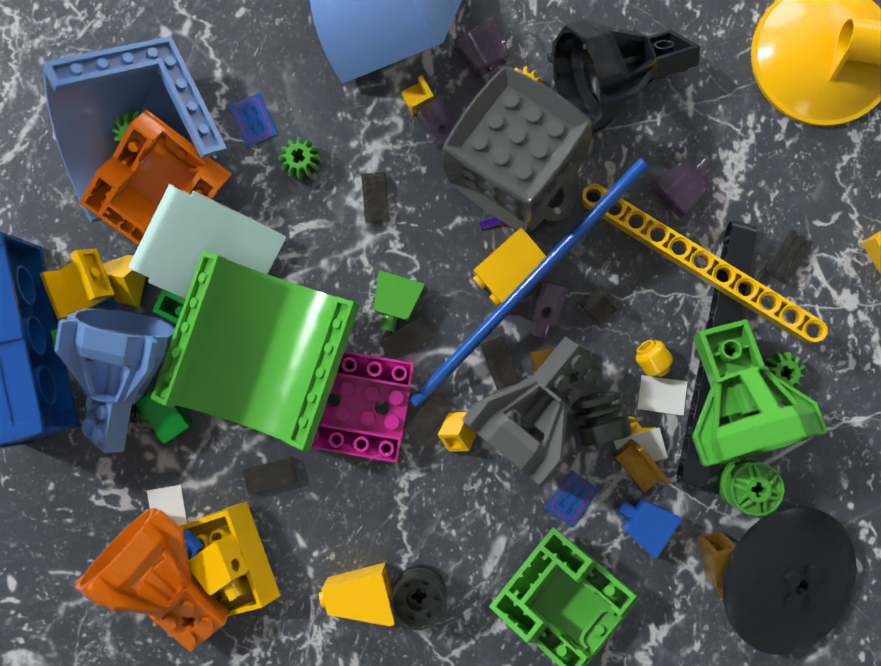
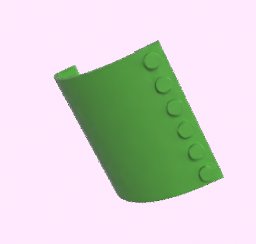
M202 251L151 399L168 407L174 408L177 405L220 417L276 437L302 451L310 452L360 304L297 285L226 260V258Z

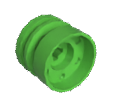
M750 459L737 460L725 464L719 472L717 480L718 492L723 501L731 507L753 516H764L775 511L781 504L785 492L783 479L777 470L768 464ZM757 485V486H758L757 489H754V490L752 491V490H751L752 487H755V486Z

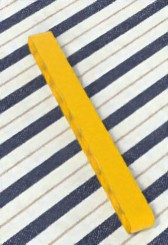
M598 184L587 185L582 193L584 207L590 211L609 190ZM595 192L600 196V199L597 202H590L587 199V195ZM622 198L614 204L621 209L620 214L611 215L607 211L602 217L605 221L804 343H815L826 337L828 329L822 320ZM638 218L641 220L642 226L640 228H632L629 225V220ZM653 231L661 232L663 240L660 242L653 241L650 233ZM672 245H682L685 253L683 255H676L672 251ZM694 258H703L706 261V267L703 269L697 268L694 264ZM718 270L727 273V282H720L716 278ZM739 284H746L749 287L750 294L748 296H743L739 293ZM763 297L771 300L772 308L770 310L762 307L761 299ZM785 311L793 313L795 320L792 324L784 320ZM809 325H813L817 329L815 338H811L807 334V327Z

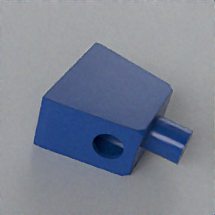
M639 499L635 506L622 500L616 509V513L625 518L621 528L655 559L658 558L682 520L676 514L643 499Z

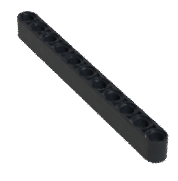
M731 220L725 231L720 259L748 276L757 235V226ZM718 270L716 278L720 282H727L728 275L725 271ZM739 284V293L745 296L747 285ZM714 288L706 329L740 321L743 305ZM725 348V353L731 356L733 354L732 351H727ZM701 358L677 470V482L679 484L705 488L711 465L703 466L701 464L692 438L711 389Z

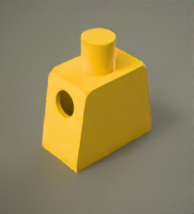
M233 533L213 542L188 560L191 572L209 595L223 589L231 602L244 593L237 579L246 574L248 568Z

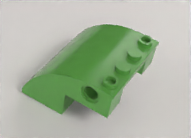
M553 527L489 607L526 643H535L558 666H588L641 598L592 556Z

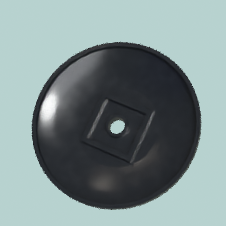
M807 506L781 508L767 514L753 524L735 546L724 575V608L729 623L737 635L756 650L773 655L797 653L823 639L843 616L855 586L856 557L848 533L829 514ZM802 580L801 587L798 590H796V587L800 584Z

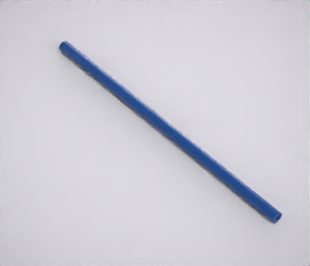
M640 158L413 395L410 401L414 406L419 408L650 168L646 162Z

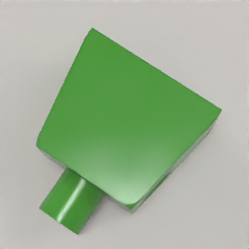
M379 270L374 311L384 314L380 328L394 332L398 319L409 321L424 291L425 284Z

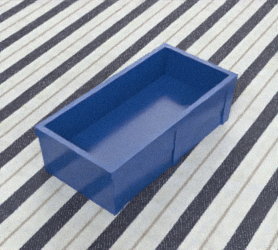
M1 231L0 449L33 443V440L81 426L76 411L68 369L59 355L55 354L51 330L58 329V322L40 273L46 272L43 249L41 246Z

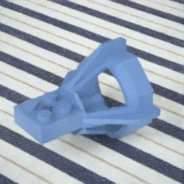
M96 306L95 309L84 308L67 316V320L62 319L59 321L55 351L80 384L84 393L88 395L86 398V419L82 423L83 435L103 453L124 452L131 406L143 398L146 388L159 366L164 362L176 327L161 318L126 310L106 309L103 306ZM86 358L93 359L94 361H86Z

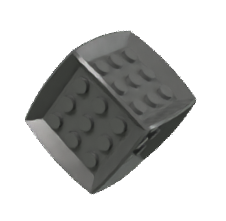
M508 66L502 67L470 103L446 140L443 147V167L446 176L453 186L486 212L517 230L522 227L528 234L543 219L553 222L559 221L571 212L576 200V186L573 179L590 147L592 138L591 120L566 99L540 82ZM562 187L564 191L562 203L556 208H550L548 203L557 190Z

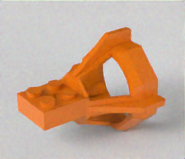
M157 508L145 510L122 530L95 559L85 574L74 584L75 589L95 605L106 606L112 611L149 615V618L190 652L225 625L230 613L225 606L212 595H209L193 579L194 576L190 573L183 529L162 510Z

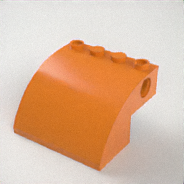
M146 109L130 123L114 155L96 170L79 204L139 246L169 184L189 194H192L194 190L214 200L232 173L210 157L201 159L195 145Z

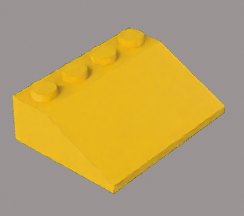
M247 501L180 525L183 531L189 529L205 545L203 550L213 542L233 533L248 568L247 573L237 579L244 593L231 602L223 589L212 594L215 599L230 611L228 616L262 608L281 596ZM194 576L193 579H194L199 585H201V584L199 583V581L196 579V577Z

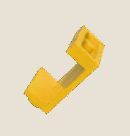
M97 248L76 250L70 254L73 260L70 264L60 270L40 273L58 320L65 319L69 314L84 308H93L115 295Z

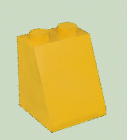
M521 227L473 270L475 275L473 280L481 289L485 287L490 292L489 299L498 307L540 264L546 255Z
M385 563L328 577L322 586V592H319L321 607H326L327 615L386 626L395 625L396 618L391 609L392 588Z

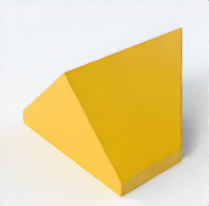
M126 255L103 264L115 293L112 297L119 303L139 307L146 276L129 268L133 255Z

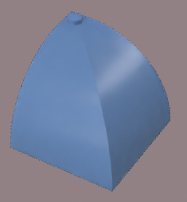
M310 0L315 28L323 50L333 70L343 84L442 44L462 0Z
M172 36L44 62V89L52 128L62 160L79 200L83 197L96 170L114 155L121 142L114 141L116 133L112 131V127L116 124V118L119 115H123L126 111L130 110L134 114L140 110L142 114L147 109L195 145L201 159L210 157L217 161L227 149ZM82 206L91 224L102 221V219Z

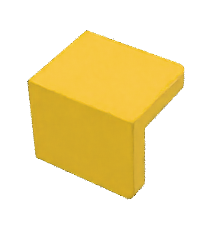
M423 75L418 77L417 84L401 92V96L412 116L434 105V95Z
M466 412L448 413L438 433L439 438L448 451H469L477 433L461 420Z

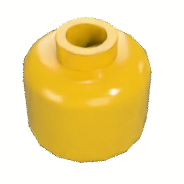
M647 340L637 348L635 360L647 376L662 377L670 371L673 356L661 341Z

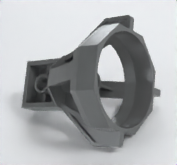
M564 337L533 376L528 375L525 377L526 379L512 388L474 403L461 420L537 484L544 486L563 463L566 417L571 410L570 407L579 399L582 392L596 378L601 369L578 344ZM511 410L516 411L520 419L530 427L537 429L535 437L533 438L506 414Z

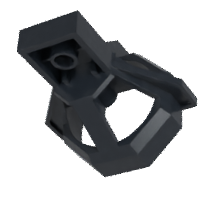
M580 20L563 27L552 43V53L547 54V60L553 64V80L559 95L591 120L593 133L605 129L617 113L627 105V102L638 98L642 90L652 80L663 79L667 75L685 72L688 68L698 66L700 46L673 30L647 37L636 30L602 26L593 21ZM583 65H595L600 88V103L596 101L590 91Z

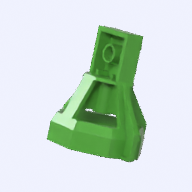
M747 319L702 330L693 337L711 388L692 436L703 466H714L747 459L827 433V427L817 402L772 374L769 368L764 365ZM725 348L727 351L731 350L733 354L728 356L724 351ZM782 402L785 407L780 408L777 403ZM757 411H759V412L761 413V414H757V415H753V416L747 417V414H751V413H754V412H757ZM729 416L730 424L719 427V418Z

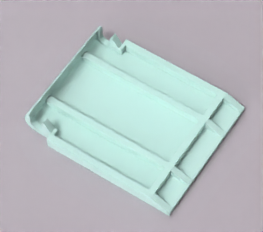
M169 184L129 264V268L149 277L148 282L186 299L202 251L226 258V260L268 274L286 236L194 190L192 194H189Z

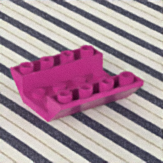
M344 351L330 393L336 392L340 395V404L338 406H331L327 401L311 448L397 463L410 396L414 363ZM384 400L389 404L387 414L381 415L376 411L375 406L378 401Z

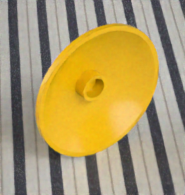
M776 0L760 19L751 46L753 73L766 99L785 116L803 124L820 127L837 126L851 122L873 109L881 101L880 7L873 0Z

